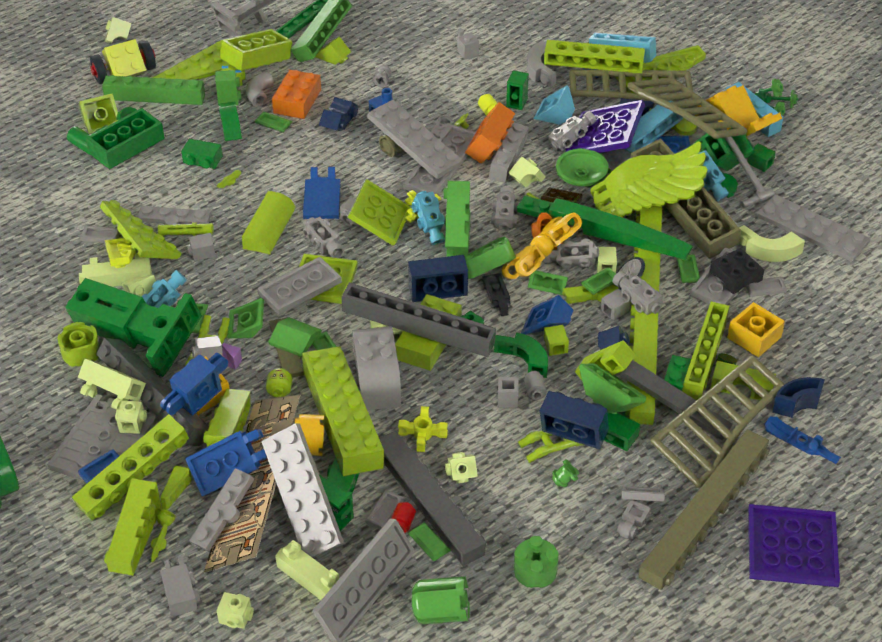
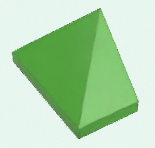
M536 270L530 275L528 288L562 295L563 288H566L568 277Z

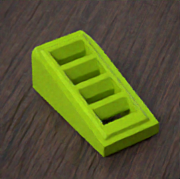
M176 465L173 468L160 497L162 509L168 510L191 483L192 475L189 468Z

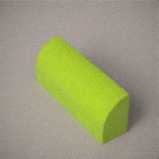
M273 191L266 193L242 235L243 249L271 254L296 208L289 197Z

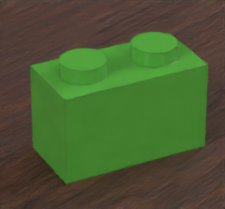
M236 70L215 71L218 104L235 101L236 106H238L239 100H242L241 90H238V87H240V77H236Z

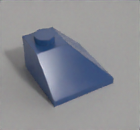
M557 295L532 307L521 333L526 335L544 331V327L566 326L571 321L574 310L560 295Z

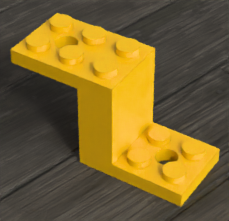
M734 85L706 99L707 102L747 129V136L783 119L780 112L775 115L769 113L759 119L744 85L738 88Z

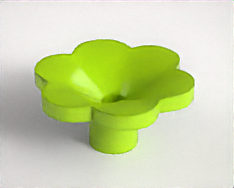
M469 114L462 115L454 125L467 129L469 124L466 122V118Z

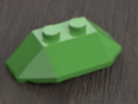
M595 363L580 364L579 369L586 395L592 398L594 403L607 408L609 413L627 412L645 403V395L617 376L603 370L599 365Z

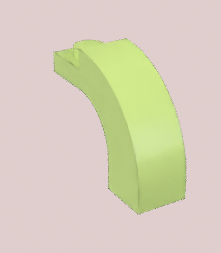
M745 225L740 227V244L746 246L745 252L756 259L782 262L793 259L803 253L805 241L793 232H789L781 238L768 239L759 236Z

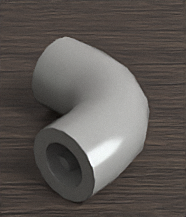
M265 71L254 76L247 84L246 95L255 107L265 104L267 96L263 90L274 85L270 72Z

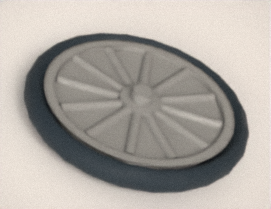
M640 257L632 258L625 262L618 272L623 271L629 276V279L635 275L641 278L645 270V262Z

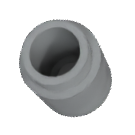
M537 371L527 373L524 384L528 398L534 400L544 398L547 391L543 376Z

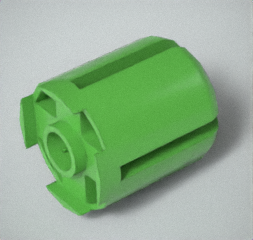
M466 576L417 581L412 589V609L418 623L424 625L468 621V618H470V601L468 602L467 590H464V588H468ZM465 608H468V618Z

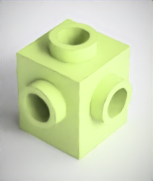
M121 402L120 408L116 410L115 415L119 432L140 434L142 424L147 419V411L143 409L142 402Z
M465 452L453 453V457L447 458L448 463L445 464L446 475L450 476L453 481L456 480V483H465L469 481L468 478L478 477L474 455H465Z
M224 592L217 608L219 623L231 628L245 629L247 621H251L254 613L250 598L242 594L235 595Z

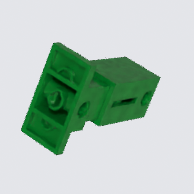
M85 278L78 286L77 291L65 307L74 323L84 322L87 326H94L98 336L123 340L129 347L134 349L137 344L147 347L146 357L155 373L161 377H164L202 317L190 294L185 293L177 302L176 308L162 304L160 308H156L146 304L141 296Z

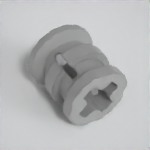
M386 65L377 66L373 79L375 85L386 86L391 76V69Z

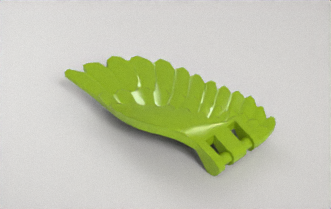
M698 141L685 150L673 155H640L623 162L604 181L590 189L591 195L594 197L593 201L596 209L623 218L625 214L641 211L643 208H651L652 205L677 203L678 200H688L695 197L694 192L699 191L704 186L703 179L708 171L706 166H702L706 155L704 152L699 154L701 143Z

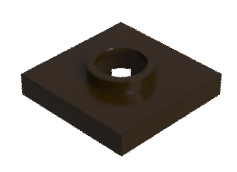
M549 187L540 200L553 203L558 198L580 204L583 195Z

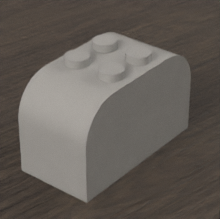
M392 326L352 330L358 389L367 410L401 407L400 373Z

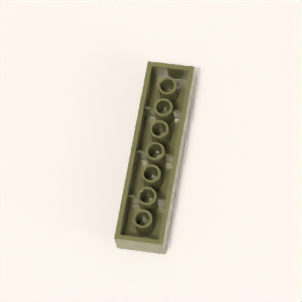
M659 139L632 152L631 158L640 155H673L674 153L662 139ZM704 187L694 192L695 197L691 199L678 200L677 203L673 204L665 203V208L709 259L720 254L724 248L730 249L740 244L741 229Z

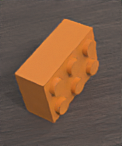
M289 69L272 98L273 113L305 119L321 91L320 75Z
M498 102L482 120L465 153L481 164L486 159L489 160L494 154V150L497 151L502 145L500 141L508 134L506 130L514 123L512 119L515 113Z

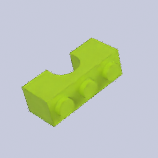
M622 340L586 356L580 364L595 363L603 370L615 375L626 370L636 354ZM578 366V368L575 370V373L582 380L580 369Z
M717 361L711 388L737 368L738 365ZM748 368L745 371L768 393L773 389L774 385L758 370ZM740 377L731 382L734 386H747L751 390L750 399L759 401L762 399ZM726 388L720 391L730 394V392Z

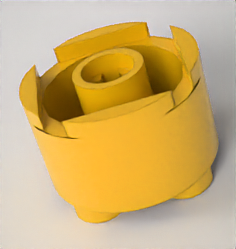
M299 414V417H295V423L301 425L311 455L322 456V451H319V448L323 449L324 425L320 423V420H324V415Z

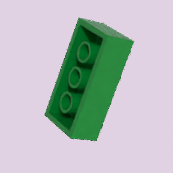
M143 108L86 137L89 154L109 170L165 139L162 122Z

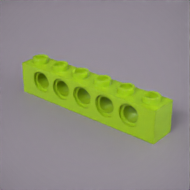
M547 40L544 64L642 74L645 48Z
M710 302L682 391L696 401L704 395L726 327L729 305Z
M168 414L74 494L72 499L92 521L102 517L109 507L118 503L122 496L128 492L132 478L142 480L145 476L150 475L161 462L168 460L175 450L185 445L189 439L186 430ZM104 494L101 498L96 499L99 495Z

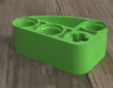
M507 237L495 239L465 257L468 279L477 277L516 258Z

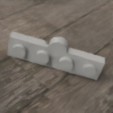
M141 206L137 217L142 222L165 223V225L192 224V222L207 224L211 217V211Z
M235 468L189 541L209 552L226 524L234 523L238 520L240 512L235 506L239 505L255 479L251 475Z

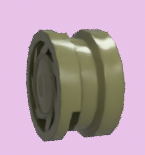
M386 134L380 136V147L388 156L393 157L396 153L404 151Z

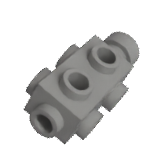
M590 111L583 114L581 119L576 116L570 117L548 136L551 141L550 146L555 151L558 149L563 151L566 148H570L574 141L585 136L588 131L587 126L593 125L597 121L596 117Z
M510 186L501 187L500 193L497 194V201H493L492 211H495V213H492L491 224H495L494 228H498V230H502L504 227V231H508L509 228L512 229L513 225L517 223V215H514V213H517L518 202H515L514 190Z
M321 217L309 218L304 223L303 233L305 237L310 239L315 249H319L323 255L329 253L333 258H340L344 254V248L338 242L340 236L337 230L332 231L326 219L322 220Z
M582 239L579 243L566 240L563 241V244H559L557 250H553L543 262L547 264L557 261L559 266L563 268H571L572 266L588 267L596 265L597 257H599V248L590 239Z
M623 271L618 272L614 276L612 282L618 288H622L621 296L623 300L632 302L638 312H644L648 315L652 312L656 314L660 311L663 296L648 285L646 281L637 275L629 279V276Z

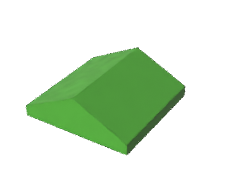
M263 298L230 310L228 339L253 338L263 326ZM234 314H238L237 332L233 333Z
M288 317L277 323L268 343L271 346L302 357V353L307 352L321 334L322 329Z

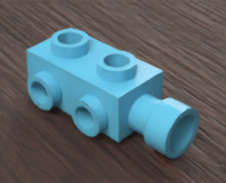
M704 150L700 152H704L706 155L702 166H706L708 171L703 179V187L707 192L712 190L716 201H719L729 194L726 188L721 186L725 177L708 152Z
M433 191L419 192L412 202L413 212H417L419 216L417 219L418 227L423 229L424 233H430L429 239L432 245L445 242V237L440 230L445 223V218L439 210V200L435 197Z
M175 270L168 281L165 279L157 280L152 285L153 289L141 297H143L146 304L156 308H160L162 304L171 306L181 295L176 289L180 285L182 286L187 279L178 270Z

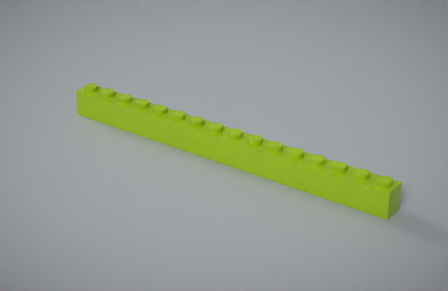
M652 205L651 208H643L641 211H636V214H639V216H636V223L661 232L662 206ZM634 247V251H638V253L634 252V258L640 257L645 262V270L641 279L659 292L661 254ZM631 304V316H634V318L630 320V329L634 331L630 332L629 343H633V346L629 347L636 354L633 360L656 375L658 313L654 314L652 312L646 315L644 312H638L634 304ZM627 380V384L646 396V401L625 412V416H629V419L639 424L653 425L655 398Z

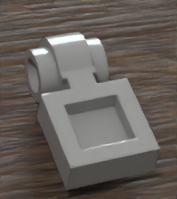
M631 500L622 515V520L624 521L620 522L617 533H620V536L626 539H634L638 527L642 528L650 514L651 508Z

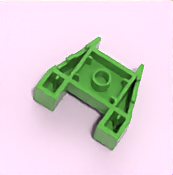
M448 181L447 188H444V199H447L445 215L446 257L464 255L466 257L469 255L470 181Z

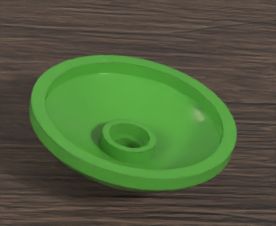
M587 149L569 150L563 153L556 162L558 176L568 184L579 187L592 186L601 182L607 176L609 169L608 162L603 155Z

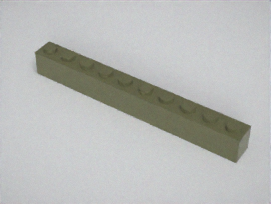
M749 429L744 432L640 565L638 578L660 590L665 585L669 586L672 583L676 570L681 571L686 563V557L688 555L692 556L695 553L698 541L703 542L705 540L708 528H714L719 518L718 515L720 513L724 514L728 509L730 499L733 501L736 499L740 486H746L750 473H756L760 465L759 461L767 458L770 449H768V439Z

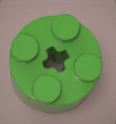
M532 536L530 539L520 543L514 553V574L516 579L522 585L530 588H543L550 585L556 579L558 571L559 553L553 544L542 539L540 536Z

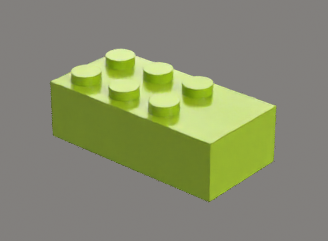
M273 29L222 40L220 58L240 71L258 68L263 65H271V63L290 59L292 40Z
M426 294L420 304L455 316H462V305ZM406 331L402 332L395 343L398 361L431 371L447 345Z

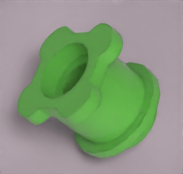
M567 459L563 461L564 465L552 472V479L559 487H567L571 480H578L577 475H579V471Z

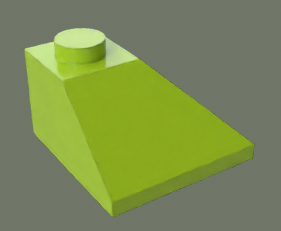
M113 93L79 101L81 115L89 134L104 125L109 126L118 121L116 119L118 111Z

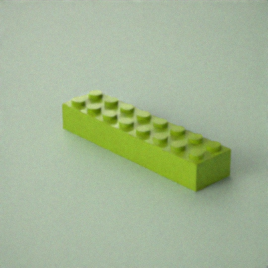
M341 346L302 353L304 376L319 415H324L322 423L342 475L347 476L384 469L383 446Z

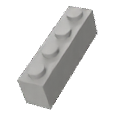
M515 122L512 124L491 163L488 179L506 182L509 176L508 172L514 166L526 143L528 126Z

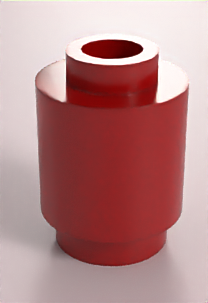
M408 502L398 503L391 519H396L403 532L406 533L411 527L416 510Z

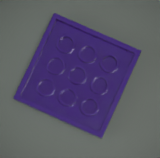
M638 100L588 110L593 113L597 121L593 125L587 126L588 131L585 136L574 141L570 148H566L565 152L573 149H587L601 153L630 147L645 107L644 101ZM587 111L581 112L579 118L581 119Z
M749 504V579L839 587L840 573L836 512Z

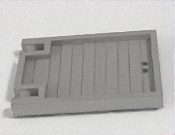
M96 394L47 464L48 469L83 480L78 474L79 469L112 449L120 456L151 430L159 418L151 412V414H147L146 422H143L140 434L120 433L115 418L116 409L111 407L114 399L109 398L106 402L102 395Z

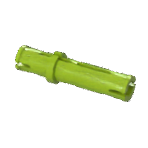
M213 223L158 224V234L197 236L198 234L211 233L213 235L214 233Z

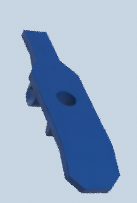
M770 416L764 423L765 430L768 433L809 455H820L835 464L841 458L822 445L823 438L820 435L812 438L799 431L798 427L793 428L787 425L778 417Z

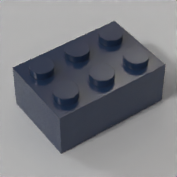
M464 255L408 261L409 290L412 302L423 301L426 294L441 299L468 296V268Z
M548 391L539 410L543 432L599 450L601 449L609 430L607 408L600 404L585 402L581 398L565 396L561 392Z

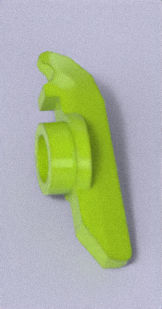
M235 170L230 175L224 177L217 184V187L224 188L227 185H233L236 182V178L238 179L242 172Z
M163 524L159 536L151 541V548L153 549L151 562H154L158 557L159 551L164 550L167 546L165 539L167 534L166 524Z

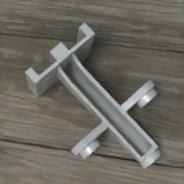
M249 0L246 4L232 11L217 1L211 5L218 27L233 37L243 35L240 23L255 14L258 21L265 23L267 16L261 10L276 0Z

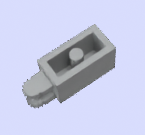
M182 556L177 557L178 566L172 567L169 559L164 560L166 569L160 570L171 617L198 610L196 602H200L198 589H193L192 587L193 584H196L193 571L188 572L187 565L184 564Z

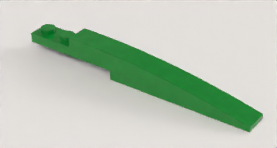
M524 196L517 206L518 213L538 217L541 213H548L552 218H563L567 214L576 213L582 220L580 228L583 229V234L684 260H686L693 248V245L634 221L558 198L552 203ZM571 218L567 224L574 226V219Z

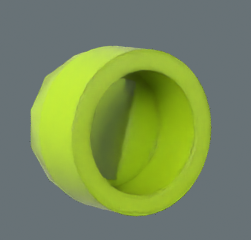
M161 509L157 516V522L161 526L166 524L168 527L174 522L176 515L169 510Z

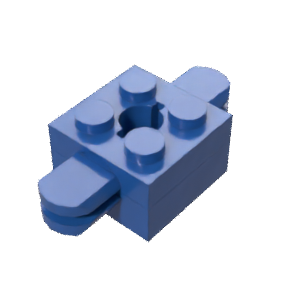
M215 353L208 360L200 354L196 358L191 359L181 371L176 372L170 379L173 391L162 399L160 407L170 415H174L182 407L191 415H194L222 390L219 374L228 367V360L220 353Z

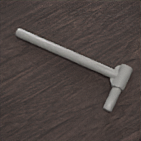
M724 138L757 190L753 197L741 201V206L745 208L757 202L761 203L771 199L775 195L773 189L762 186L733 138Z

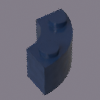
M334 97L330 107L323 110L319 126L336 131L345 130L351 119L357 116L358 105L351 101Z
M805 377L786 383L780 388L775 397L772 413L793 418L794 414L802 409H817L825 379Z

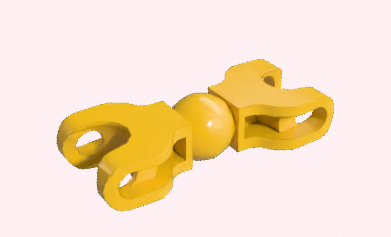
M571 213L563 218H553L544 226L543 231L532 239L530 246H526L516 254L515 259L503 265L501 269L503 276L508 280H512L519 276L526 277L531 275L540 267L541 262L552 253L553 247L568 239L581 227L582 220L580 216L576 213ZM571 218L575 221L573 227H569L567 224ZM510 266H514L516 269L512 275L508 271Z

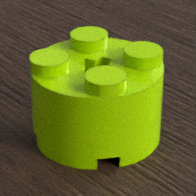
M75 322L65 326L63 332L58 334L57 340L62 359L69 366H82L85 359L96 361L99 358L96 353L100 344L94 326H87L84 322Z

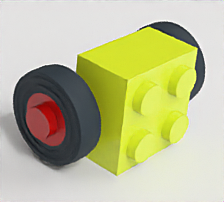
M136 39L105 47L102 53L106 64H104L99 54L90 56L91 73L99 84H103L107 76V70L110 75L134 77L144 74L146 69L156 68L155 52L147 40L137 44Z

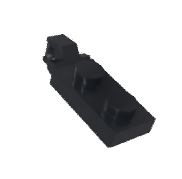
M501 273L482 276L483 285L493 308H498L501 317L509 315L510 295Z

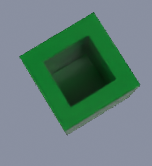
M758 143L754 146L756 152L748 157L747 162L749 165L765 172L774 164L776 152Z

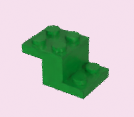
M706 133L693 143L695 144L699 141L701 143L700 152L706 150L717 167L729 171L739 164L738 159L724 138L714 139ZM746 134L732 136L745 159L756 152Z

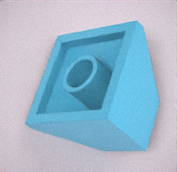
M568 85L544 98L533 119L561 125L567 119L573 117L572 114L575 107Z

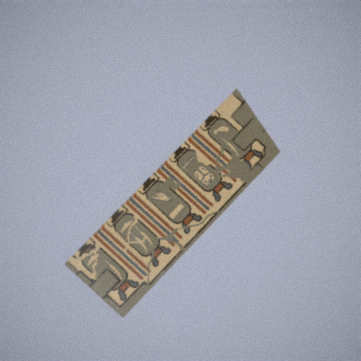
M300 395L255 400L246 429L247 434L256 429H261L264 435L263 438L251 443L255 453L264 449L262 440L293 424ZM268 459L261 461L259 469L249 474L255 480L239 505L235 506L239 510L240 516L236 522L227 523L210 550L204 573L257 556L276 487V480Z

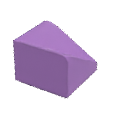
M226 343L222 344V356L228 360V367L236 370L242 361L241 348Z

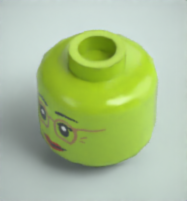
M282 368L270 371L267 375L266 391L276 398L287 396L291 392L292 375Z

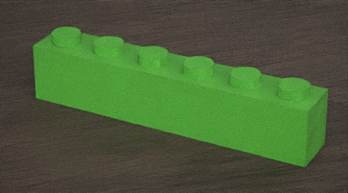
M349 0L327 1L292 47L291 51L297 61L304 62L314 59L351 9L352 5Z
M110 75L105 77L102 84L104 95L113 93L115 101L202 105L205 98L203 80Z

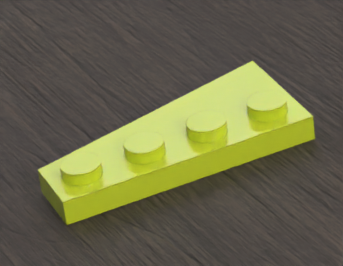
M124 238L105 240L111 267L123 268L126 264H130L138 250H133L131 247L132 243L127 242Z

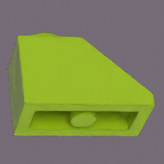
M339 36L322 47L315 58L334 65L337 63L342 64L348 59L347 55L351 53V50Z

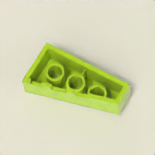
M226 389L224 396L220 397L219 407L215 408L214 418L210 419L209 429L204 433L203 441L207 444V447L238 431L243 432V426L246 424L251 407L250 391Z
M132 478L109 550H107L104 557V562L107 564L109 572L134 575L156 523L158 513L162 508L157 482Z

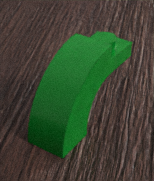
M235 101L218 104L224 140L242 139Z
M517 332L515 338L501 335L495 336L494 352L518 356L527 363L528 373L537 371L543 378H547L548 355L544 347L537 340Z

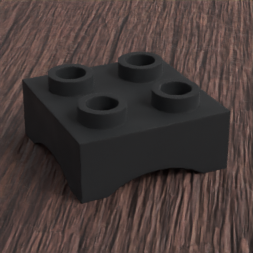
M741 248L711 261L710 273L721 279L732 294L739 292L743 287L751 283H758L763 280L764 269Z

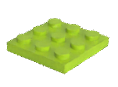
M366 179L348 218L394 246L406 222L405 217L409 215L407 211L412 207Z
M303 254L299 267L321 257L342 279V283L309 300L342 304V294L349 282H353L358 261Z

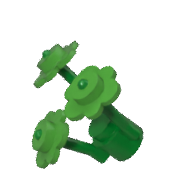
M772 79V86L770 88H759V91L755 92V95L765 103H770L771 100L790 101V108H793L794 104H797L798 95L795 94V90H791V97H780L782 96L783 84L779 79ZM773 91L774 96H771L768 92ZM778 101L776 107L771 106L778 113L780 112L782 116L784 115V102Z

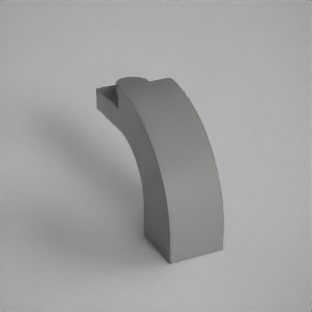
M540 41L528 51L527 73H529V77L534 82L541 80L543 84L553 87L556 85L557 73L544 65L546 43Z

